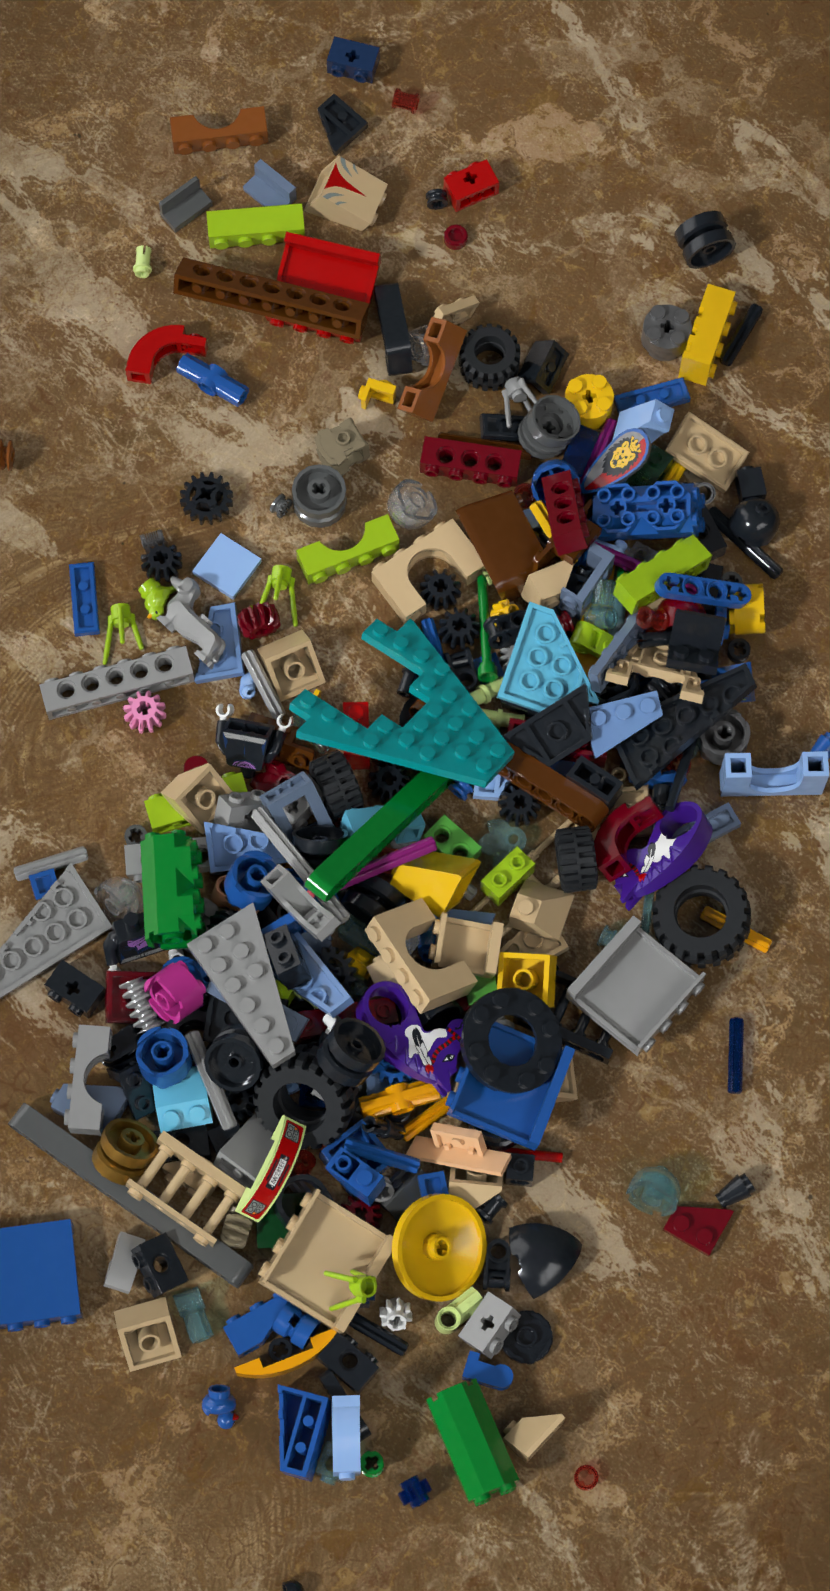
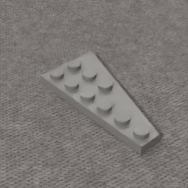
M72 863L68 865L63 874L34 906L5 944L1 946L0 999L112 929V925Z
M251 903L187 943V946L274 1069L296 1055L254 903Z

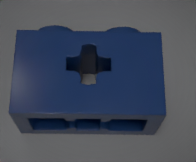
M334 36L327 57V73L335 77L351 78L360 83H373L380 61V47Z

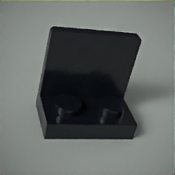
M677 609L667 651L666 667L716 676L726 618Z
M136 1054L106 1069L110 1079L120 1082L134 1119L139 1120L156 1111L153 1085L142 1076L136 1060Z

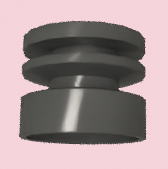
M546 395L536 402L519 424V442L524 450L536 458H555L560 455L578 433L581 424L579 412L566 398L558 395Z

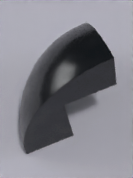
M526 1223L509 1228L511 1254L515 1255L521 1266L518 1274L533 1299L556 1286L569 1273L580 1255L582 1243L575 1236L561 1228L541 1223Z

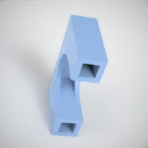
M828 751L802 752L797 763L782 768H758L751 766V753H725L719 772L721 797L822 795L829 778Z

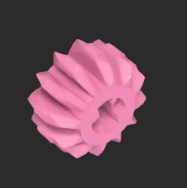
M149 690L145 693V696H142L137 691L136 699L133 697L128 698L130 705H124V712L127 713L124 715V719L126 722H130L129 726L132 730L138 727L139 733L142 734L145 728H148L149 732L152 733L154 731L153 725L161 728L162 722L160 720L166 718V713L163 711L166 706L164 702H160L158 694L151 698ZM147 709L148 714L143 715L142 710Z

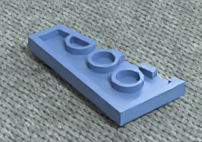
M297 931L294 936L299 943L312 979L291 990L334 1018L354 1003V1001ZM268 954L274 978L283 983L276 973L270 954Z

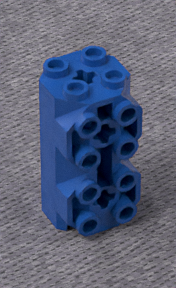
M676 480L656 481L651 486L631 487L628 483L607 484L604 488H598L596 490L597 496L593 498V523L602 528L601 535L598 537L601 541L681 538L691 535L698 537L699 532L705 531V519L702 517V508H705V494L700 493L699 487L694 483L679 484Z

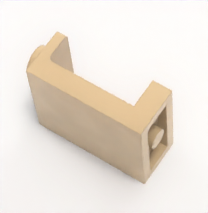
M442 912L439 919L434 920L432 934L436 935L435 944H431L429 948L428 959L432 960L431 968L443 969L464 960L474 976L493 979L497 971L504 923L493 922L492 925L447 917L448 913Z

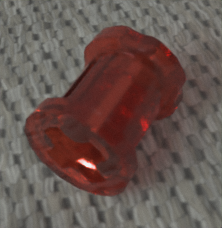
M396 88L392 100V108L409 110L411 114L415 115L419 105L420 93L414 95Z
M643 606L636 615V622L642 629L652 627L657 631H664L669 626L670 616L665 609L653 610L649 606Z

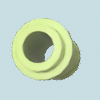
M144 245L136 248V264L133 266L135 276L139 278H147L152 272V267L150 266L152 250L146 246L143 254Z

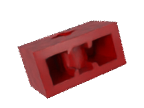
M486 159L481 162H473L467 168L460 171L450 172L444 177L443 189L446 190L447 197L454 210L458 212L499 194V181Z

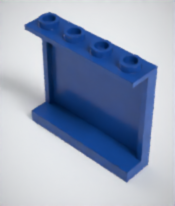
M498 1022L493 1023L488 1035L489 1046L493 1055L501 1063L509 1066L525 1064L533 1055L535 1038ZM565 1046L562 1049L559 1063L552 1076L541 1086L521 1094L493 1091L481 1084L472 1075L467 1066L465 1068L460 1066L454 1080L458 1082L455 1092L450 1091L445 1103L446 1106H449L446 1115L535 1151L541 1142L575 1049Z
M71 1219L0 1228V1329L7 1328L8 1332L24 1330L23 1326L34 1325V1328H45L50 1326V1322L61 1321L62 1325L77 1323V1319L83 1318L73 1238L74 1225Z

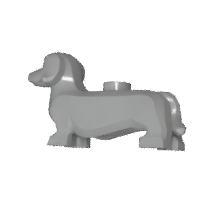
M172 576L170 578L171 584L178 593L167 604L166 615H160L157 619L171 633L177 631L185 639L199 645L203 650H197L194 654L212 670L214 664L219 662V658L225 650V641L210 628L213 623L203 613L198 616L193 610V604L201 594L198 583L189 577L182 580Z

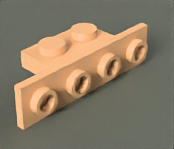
M436 1122L433 1123L430 1129L432 1138L416 1135L405 1154L424 1162L501 1177L512 1158L511 1153L487 1149L482 1131Z

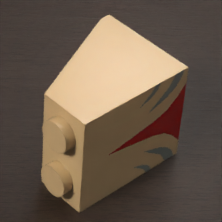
M338 156L321 171L304 211L363 231L366 227L373 226L378 217L376 210L386 199L387 194L384 192L388 184Z

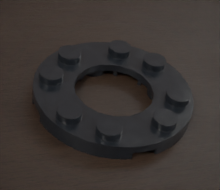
M502 988L480 997L468 1009L462 1022L460 1048L466 1066L481 1084L493 1091L521 1094L541 1086L552 1076L561 1057L562 1035L554 1013L543 1000L526 990ZM504 1015L517 1016L525 1020L531 1026L535 1036L533 1055L525 1064L520 1066H509L501 1063L493 1055L489 1046L488 1035L491 1026L498 1018Z

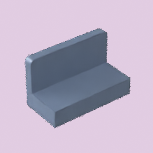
M261 159L254 165L255 175L243 186V190L263 207L289 205L297 199L296 187Z

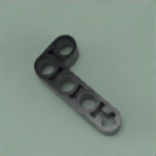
M396 282L375 285V301L385 347L388 376L413 373L411 344L399 284Z

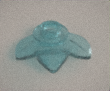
M493 819L487 822L490 833L485 834L478 841V844L482 847V853L494 855L493 867L495 868L517 846L523 850L527 843V837L522 829L511 827L503 819ZM512 835L518 836V841L515 844L509 842Z

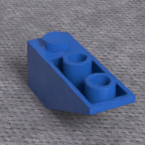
M274 1293V1298L266 1303L263 1300L259 1301L249 1308V1313L242 1317L240 1314L234 1315L226 1321L227 1325L223 1327L224 1332L239 1359L265 1344L273 1331L271 1330L281 1310L287 1304V1300Z

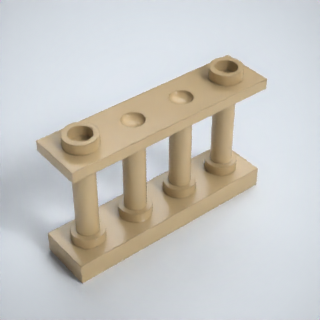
M163 1130L156 1142L160 1145L158 1148L160 1151L137 1183L129 1178L126 1182V1187L129 1189L127 1193L138 1201H141L143 1198L194 1234L193 1239L204 1247L210 1245L213 1247L217 1239L211 1234L232 1204L240 1201L246 1188ZM174 1155L181 1160V1167L161 1196L157 1198L147 1191L146 1188L166 1159ZM197 1171L203 1176V1182L180 1214L167 1204L188 1174ZM218 1186L225 1191V1197L202 1229L189 1219L210 1189Z

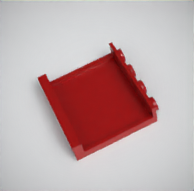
M286 232L284 238L285 248L277 281L369 303L370 307L382 260L380 253ZM266 317L267 321H270V325L283 328L284 325L292 326L293 330L301 333H307V330L317 332V336L326 339L334 336L347 344H354V341L360 343L362 335L360 339H355Z

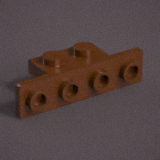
M590 499L583 507L590 537L586 538L588 548L601 535L602 531L601 527L589 520L593 515V499ZM551 536L543 551L539 550L532 559V573L544 569L555 556L573 565L588 548L558 556Z
M252 712L248 718V721L275 725V730L279 728L277 720ZM292 725L286 728L285 733L287 736L282 750L274 760L309 771V762L314 760L315 750L294 744L299 727Z

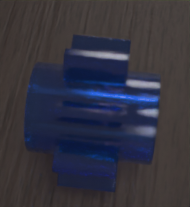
M415 1475L400 1484L402 1491L398 1493V1496L404 1506L410 1504L412 1509H415L430 1500L427 1493L431 1492L432 1488L426 1478L420 1481L418 1475Z

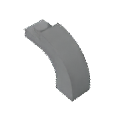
M280 864L260 881L280 905L315 939H319L322 942L326 937L331 936L335 928L341 924L334 915L322 907L300 885L293 875Z

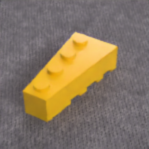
M711 284L707 285L699 308V316H696L692 333L687 341L686 350H684L678 378L683 377L684 380L706 386L708 378H714L717 364L713 363L715 357L720 358L724 344L720 342L722 336L727 337L731 323L727 321L729 315L734 316L738 302L734 301L735 291Z

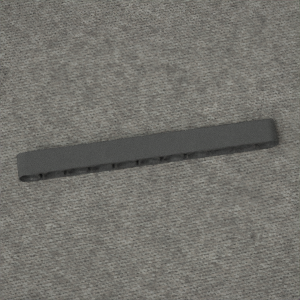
M26 1103L21 1105L9 1121L8 1125L17 1133L159 1234L166 1232L173 1244L234 1287L239 1289L254 1268L248 1260L218 1239L213 1247L210 1245L206 1247L200 1245L193 1239L194 1234L143 1198L141 1201H138L127 1193L129 1189L125 1185L113 1183L103 1177L95 1169L92 1162L93 1150Z

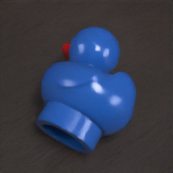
M221 1384L210 1386L208 1394L202 1400L203 1412L207 1416L209 1414L218 1415L217 1423L222 1429L232 1428L235 1421L239 1419L237 1414L232 1413L236 1408V1399L230 1394V1387Z

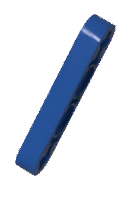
M676 573L662 574L654 585L656 593L663 598L733 609L743 608L751 600L752 596L750 589L741 583ZM665 581L668 582L669 586H672L670 590L663 584ZM686 584H693L697 589V593L694 595L688 593L685 587ZM709 588H717L721 594L720 598L711 596ZM736 592H739V596L743 597L741 601L738 596L734 595Z

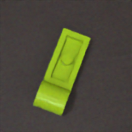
M578 621L569 642L575 652L580 654L590 653L599 659L603 649L609 646L614 636L589 622Z

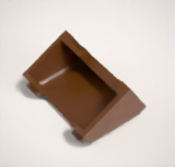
M512 490L464 505L455 510L502 600L509 599V602L521 597L529 574H532V559L539 550L543 551L521 508L525 506V503L520 493L514 494ZM554 558L546 565V567L556 564Z

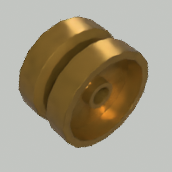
M123 1118L112 1120L105 1127L101 1140L97 1143L92 1153L94 1167L103 1177L113 1183L126 1186L129 1178L137 1183L159 1151V1145L156 1143L157 1137L148 1127L140 1122Z

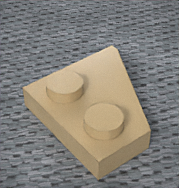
M474 295L465 299L462 297L451 304H442L437 307L434 317L458 325L471 318L480 302Z

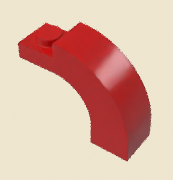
M167 325L148 332L138 340L129 354L125 369L127 381L151 384L157 363L165 356L173 353H189L190 355L206 357L208 351L207 338L194 333L186 335L184 325Z

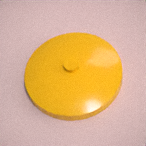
M435 1193L421 1197L405 1210L397 1223L392 1240L393 1265L404 1287L419 1298L443 1302L459 1297L475 1283L485 1262L487 1240L483 1222L477 1211L467 1201L458 1196Z

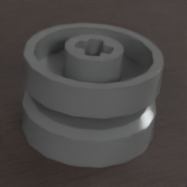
M312 465L300 471L293 481V506L295 514L300 521L311 527L322 528L331 526L340 520L345 513L347 497L345 481L337 470L326 465Z

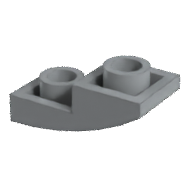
M120 1231L103 1286L126 1294L130 1293L137 1272V1268L132 1261L131 1250L144 1243L146 1239Z

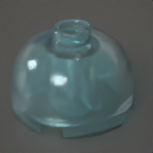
M650 1166L640 1169L632 1177L626 1195H630L629 1202L638 1210L650 1215L653 1214L652 1210L662 1212L661 1216H668L677 1210L681 1189L677 1178L667 1168Z

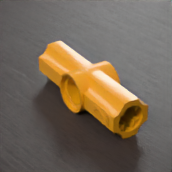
M422 1081L410 1084L403 1082L385 1088V1091L360 1097L359 1105L363 1118L366 1116L378 1118L388 1114L401 1115L412 1111L414 1107L436 1102L441 1097L432 1084Z

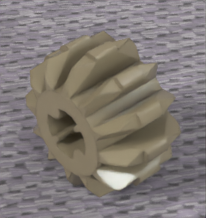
M233 1203L226 1215L220 1240L228 1247L243 1249L246 1246L254 1220L237 1213L235 1209L238 1203Z

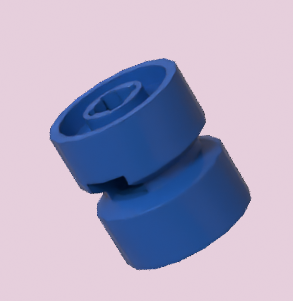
M287 1302L276 1318L271 1330L283 1338L289 1336L291 1343L304 1350L310 1342V1337L315 1335L321 1322L309 1314H303V1310ZM293 1321L297 1322L295 1328L291 1325Z

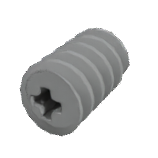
M142 977L119 985L120 989H128L122 997L123 999H131L126 1008L135 1009L129 1016L130 1018L139 1019L133 1024L134 1028H142L138 1034L146 1032L151 1028L159 1027L166 1022L163 1019H158L157 1013L151 1007L148 1001L151 996L150 992L147 991L145 993L144 984L148 979H143Z

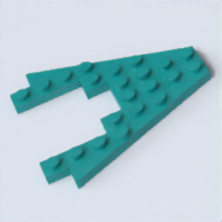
M376 619L363 631L361 637L368 644L419 675L410 685L409 693L426 704L404 727L381 714L367 729L306 689L290 703L289 710L306 720L297 730L296 737L298 739L483 788L498 775L514 756V750L412 619H409L398 631Z

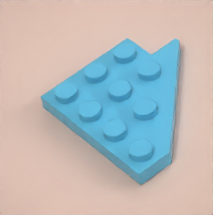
M529 602L496 698L541 712L586 683L589 704L597 706L599 700L595 692L592 691L591 684L554 610Z

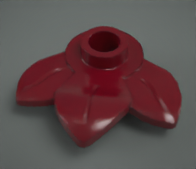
M273 760L271 763L266 764V772L259 773L252 778L250 786L254 790H263L266 793L285 780L294 777L295 774L287 771L283 763Z

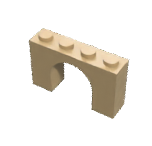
M453 518L448 522L443 521L436 525L434 531L428 535L423 534L413 542V545L407 549H399L393 555V558L387 562L382 561L378 563L371 572L372 582L404 624L409 619L415 621L426 613L425 601L408 578L410 569L418 561L425 558H439L446 561L452 566L466 586L477 580V577L483 575L482 572L486 571L474 545Z
M422 898L374 916L365 929L369 940L373 942L383 961L387 963L397 982L402 986L410 1002L420 1014L468 995L478 982L464 960L443 969H429L418 964L410 956L406 948V940L426 933L436 919Z

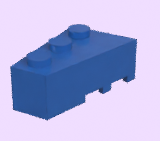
M278 1384L280 1471L287 1476L312 1482L331 1417L332 1400L328 1397Z

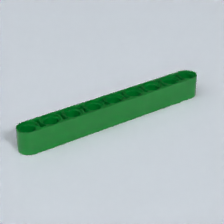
M420 771L310 874L304 887L325 903L328 902L446 791L454 780Z

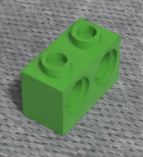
M445 814L423 836V839L430 836L435 838L440 834L448 837V840L444 843L436 841L437 850L433 852L453 855L457 851H463L467 854L468 858L478 859L482 854V847Z

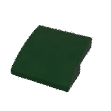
M307 1192L282 1194V1207L289 1218L294 1214L299 1215L303 1208L300 1206V1203ZM273 1205L259 1223L256 1222L257 1248H273L280 1237L284 1239L288 1233L276 1216Z

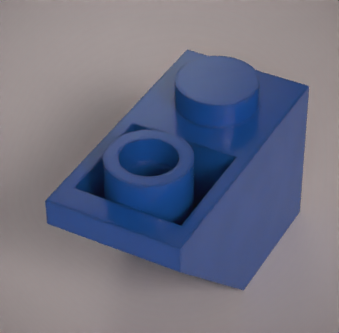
M343 1147L338 1149L325 1166V1169L339 1183L369 1206L372 1205L386 1186L382 1174Z

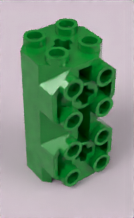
M173 830L168 834L147 833L145 834V840L140 842L145 941L148 947L155 948L154 943L160 944L163 950L188 948L187 943L206 932L205 922H202L201 913H205L204 898L200 894V889L204 887L203 875L199 872L198 864H202L201 849H198L197 840L186 836L185 830Z
M471 1379L470 1386L464 1381L436 1394L438 1399L434 1402L431 1397L426 1399L440 1439L443 1441L454 1467L453 1470L468 1503L474 1502L475 1506L478 1507L491 1501V1495L499 1492L503 1496L516 1490V1483L519 1482V1477L477 1379Z

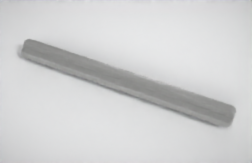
M263 807L254 809L251 818L305 883L314 869ZM335 895L326 903L316 896L325 909L334 915L341 924L349 920L350 913Z

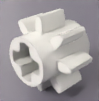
M400 1297L387 1299L385 1307L379 1308L382 1326L387 1325L392 1331L405 1330L406 1323L413 1320L410 1303H404Z

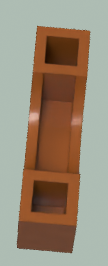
M264 106L240 109L239 115L233 123L218 129L202 125L194 115L170 117L174 154L188 155L198 151L212 152L216 149H236L240 146H260L268 143Z
M431 317L423 338L430 355L427 372L416 384L405 386L397 409L418 419L433 422L467 330L447 320Z

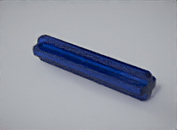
M739 1017L731 1018L729 1021L728 1093L740 1094L742 1092L744 1020Z

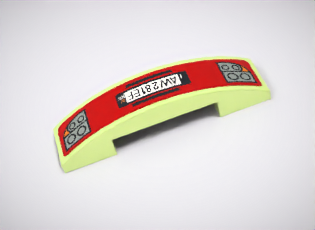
M282 1115L271 1137L274 1143L252 1188L246 1187L235 1209L237 1213L259 1223L281 1193L295 1165L303 1143L306 1126Z

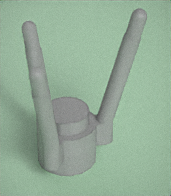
M513 377L506 381L505 390L501 391L504 398L506 425L508 428L511 427L510 400H513L515 403L523 401L528 412L532 409V406L527 396L534 404L538 401L526 385L524 378Z

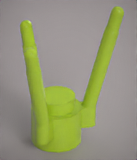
M275 565L272 567L271 575H268L260 604L266 602L271 587L275 589L273 599L278 600L280 590H286L288 586L293 626L297 627L295 578L291 577L292 569L285 565Z
M126 603L112 605L111 615L107 617L108 628L103 665L108 663L113 626L119 628L120 643L124 644V628H127L130 623L139 649H144L136 625L135 614L131 613L130 605Z
M355 1269L350 1270V1273L354 1276L324 1271L323 1274L325 1276L349 1282V1290L356 1296L355 1298L330 1306L329 1310L334 1311L357 1303H366V1298L372 1297L376 1293V1277L369 1276Z

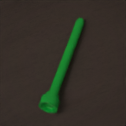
M479 575L477 577L482 662L477 668L478 679L481 682H493L498 679V668L492 661L491 647L488 642L489 634L485 632L483 627L485 620L489 618L486 576Z

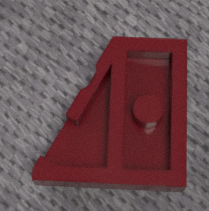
M676 1206L662 1231L709 1257L734 1211L731 1209Z

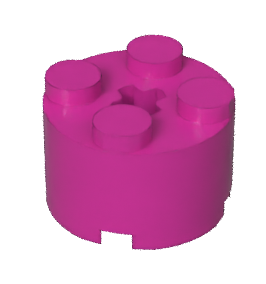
M180 960L169 964L149 978L144 984L145 993L149 991L152 997L148 1001L153 1010L166 1022L173 1020V1024H177L201 1007L203 1004V994L206 992L204 984L200 980L195 979L189 972L187 965Z

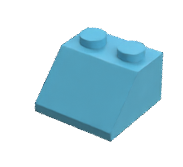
M192 1066L188 1075L176 1085L166 1089L153 1085L155 1107L161 1133L163 1130L168 1132L213 1123L211 1101L196 1066Z

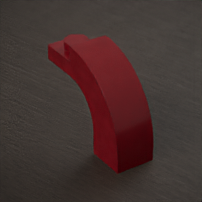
M651 796L646 797L630 808L626 803H623L606 818L597 832L594 840L597 867L609 882L632 870L627 859V848L631 840L639 832L664 817Z

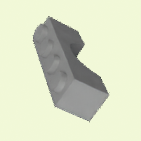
M79 1025L78 1032L73 1034L72 1046L76 1048L75 1058L70 1060V1073L73 1074V1083H68L67 1099H71L70 1109H66L64 1114V1125H68L70 1133L102 1135L105 1109L101 1103L94 1100L87 1093L86 1082L90 1071L95 1065L110 1059L113 1035L111 1027Z

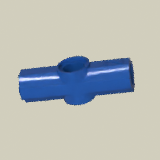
M189 353L182 356L176 368L177 373L196 383L204 393L210 396L217 395L237 407L244 403L249 393V387L229 377L223 368L216 364L208 365Z

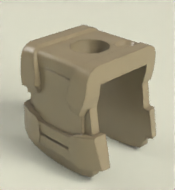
M352 418L344 420L337 427L317 431L318 434L314 438L317 454L322 465L332 467L341 476L350 471L349 467L353 464H359L370 457L369 445L363 439Z

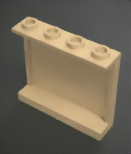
M315 1189L312 1193L308 1191L300 1203V1206L303 1207L298 1216L294 1214L286 1226L289 1230L284 1239L280 1237L272 1249L275 1253L270 1262L266 1260L260 1268L258 1275L261 1278L258 1283L340 1334L345 1332L361 1303L330 1311V1306L355 1298L356 1296L349 1290V1282L325 1276L323 1274L324 1271L354 1276L350 1273V1270L355 1269L377 1278L392 1253L393 1236L384 1234L320 1193L321 1190Z

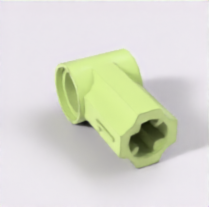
M471 1286L438 1312L435 1318L436 1329L443 1334L453 1333L472 1316L483 1300V1297ZM444 1314L451 1315L454 1318V1325L451 1327L443 1325L441 1316Z

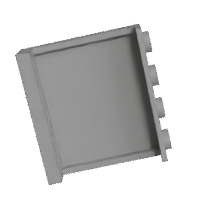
M633 915L570 985L565 998L638 1057L643 1050L647 1053L656 1042L654 1037L659 1032L664 1034L673 1023L670 1019L675 1013L678 1015L682 1014L689 1005L687 1000L693 994L696 997L705 987L703 981L706 973L702 972L699 976L640 928L641 921Z

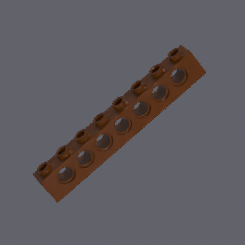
M185 257L182 258L174 274V294L355 339H360L367 324L369 303Z

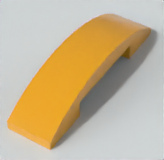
M330 1329L310 1337L312 1349L264 1368L260 1358L234 1367L237 1376L254 1379L276 1377L293 1372L315 1360L335 1337L337 1332Z

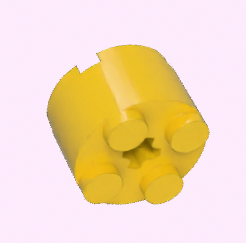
M594 374L580 375L569 381L565 391V398L579 412L580 430L593 431L601 428L612 414L614 393L611 385L604 376Z
M763 583L744 584L751 591V600L741 609L729 608L730 634L765 633ZM736 592L734 594L738 596L740 601L742 600L743 597L739 596V592Z

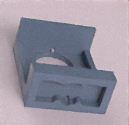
M593 542L588 550L586 567L593 570L592 574L577 595L562 587L559 603L561 612L566 611L570 618L575 617L578 620L583 617L612 574L614 554Z
M304 771L259 796L274 822L291 842L292 831L294 830L283 807L302 796H305L317 820L309 826H334L312 780Z

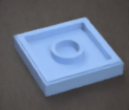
M220 533L192 572L193 575L234 600L261 564L262 559Z

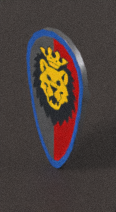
M637 428L627 429L620 433L603 450L587 471L581 483V493L584 495L597 494L596 490L598 488H604L607 484H619L640 470L650 455L651 442L649 436L643 430Z

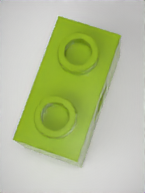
M517 846L481 880L480 890L499 906L534 873L535 863Z

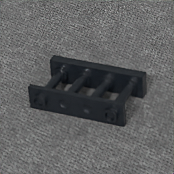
M556 966V982L565 985V989L554 1011L561 1030L562 1045L574 1048L575 1051L608 1065L613 1053V1049L609 1048L610 1045L608 1044L612 1036L603 1029L599 1039L593 1041L586 1038L585 1030L591 1018L584 1012H582L575 1029L570 1031L562 1027L561 1020L570 1003L565 998L566 992L577 978L559 971V967ZM514 1016V1024L533 1032L531 1026L525 1020Z

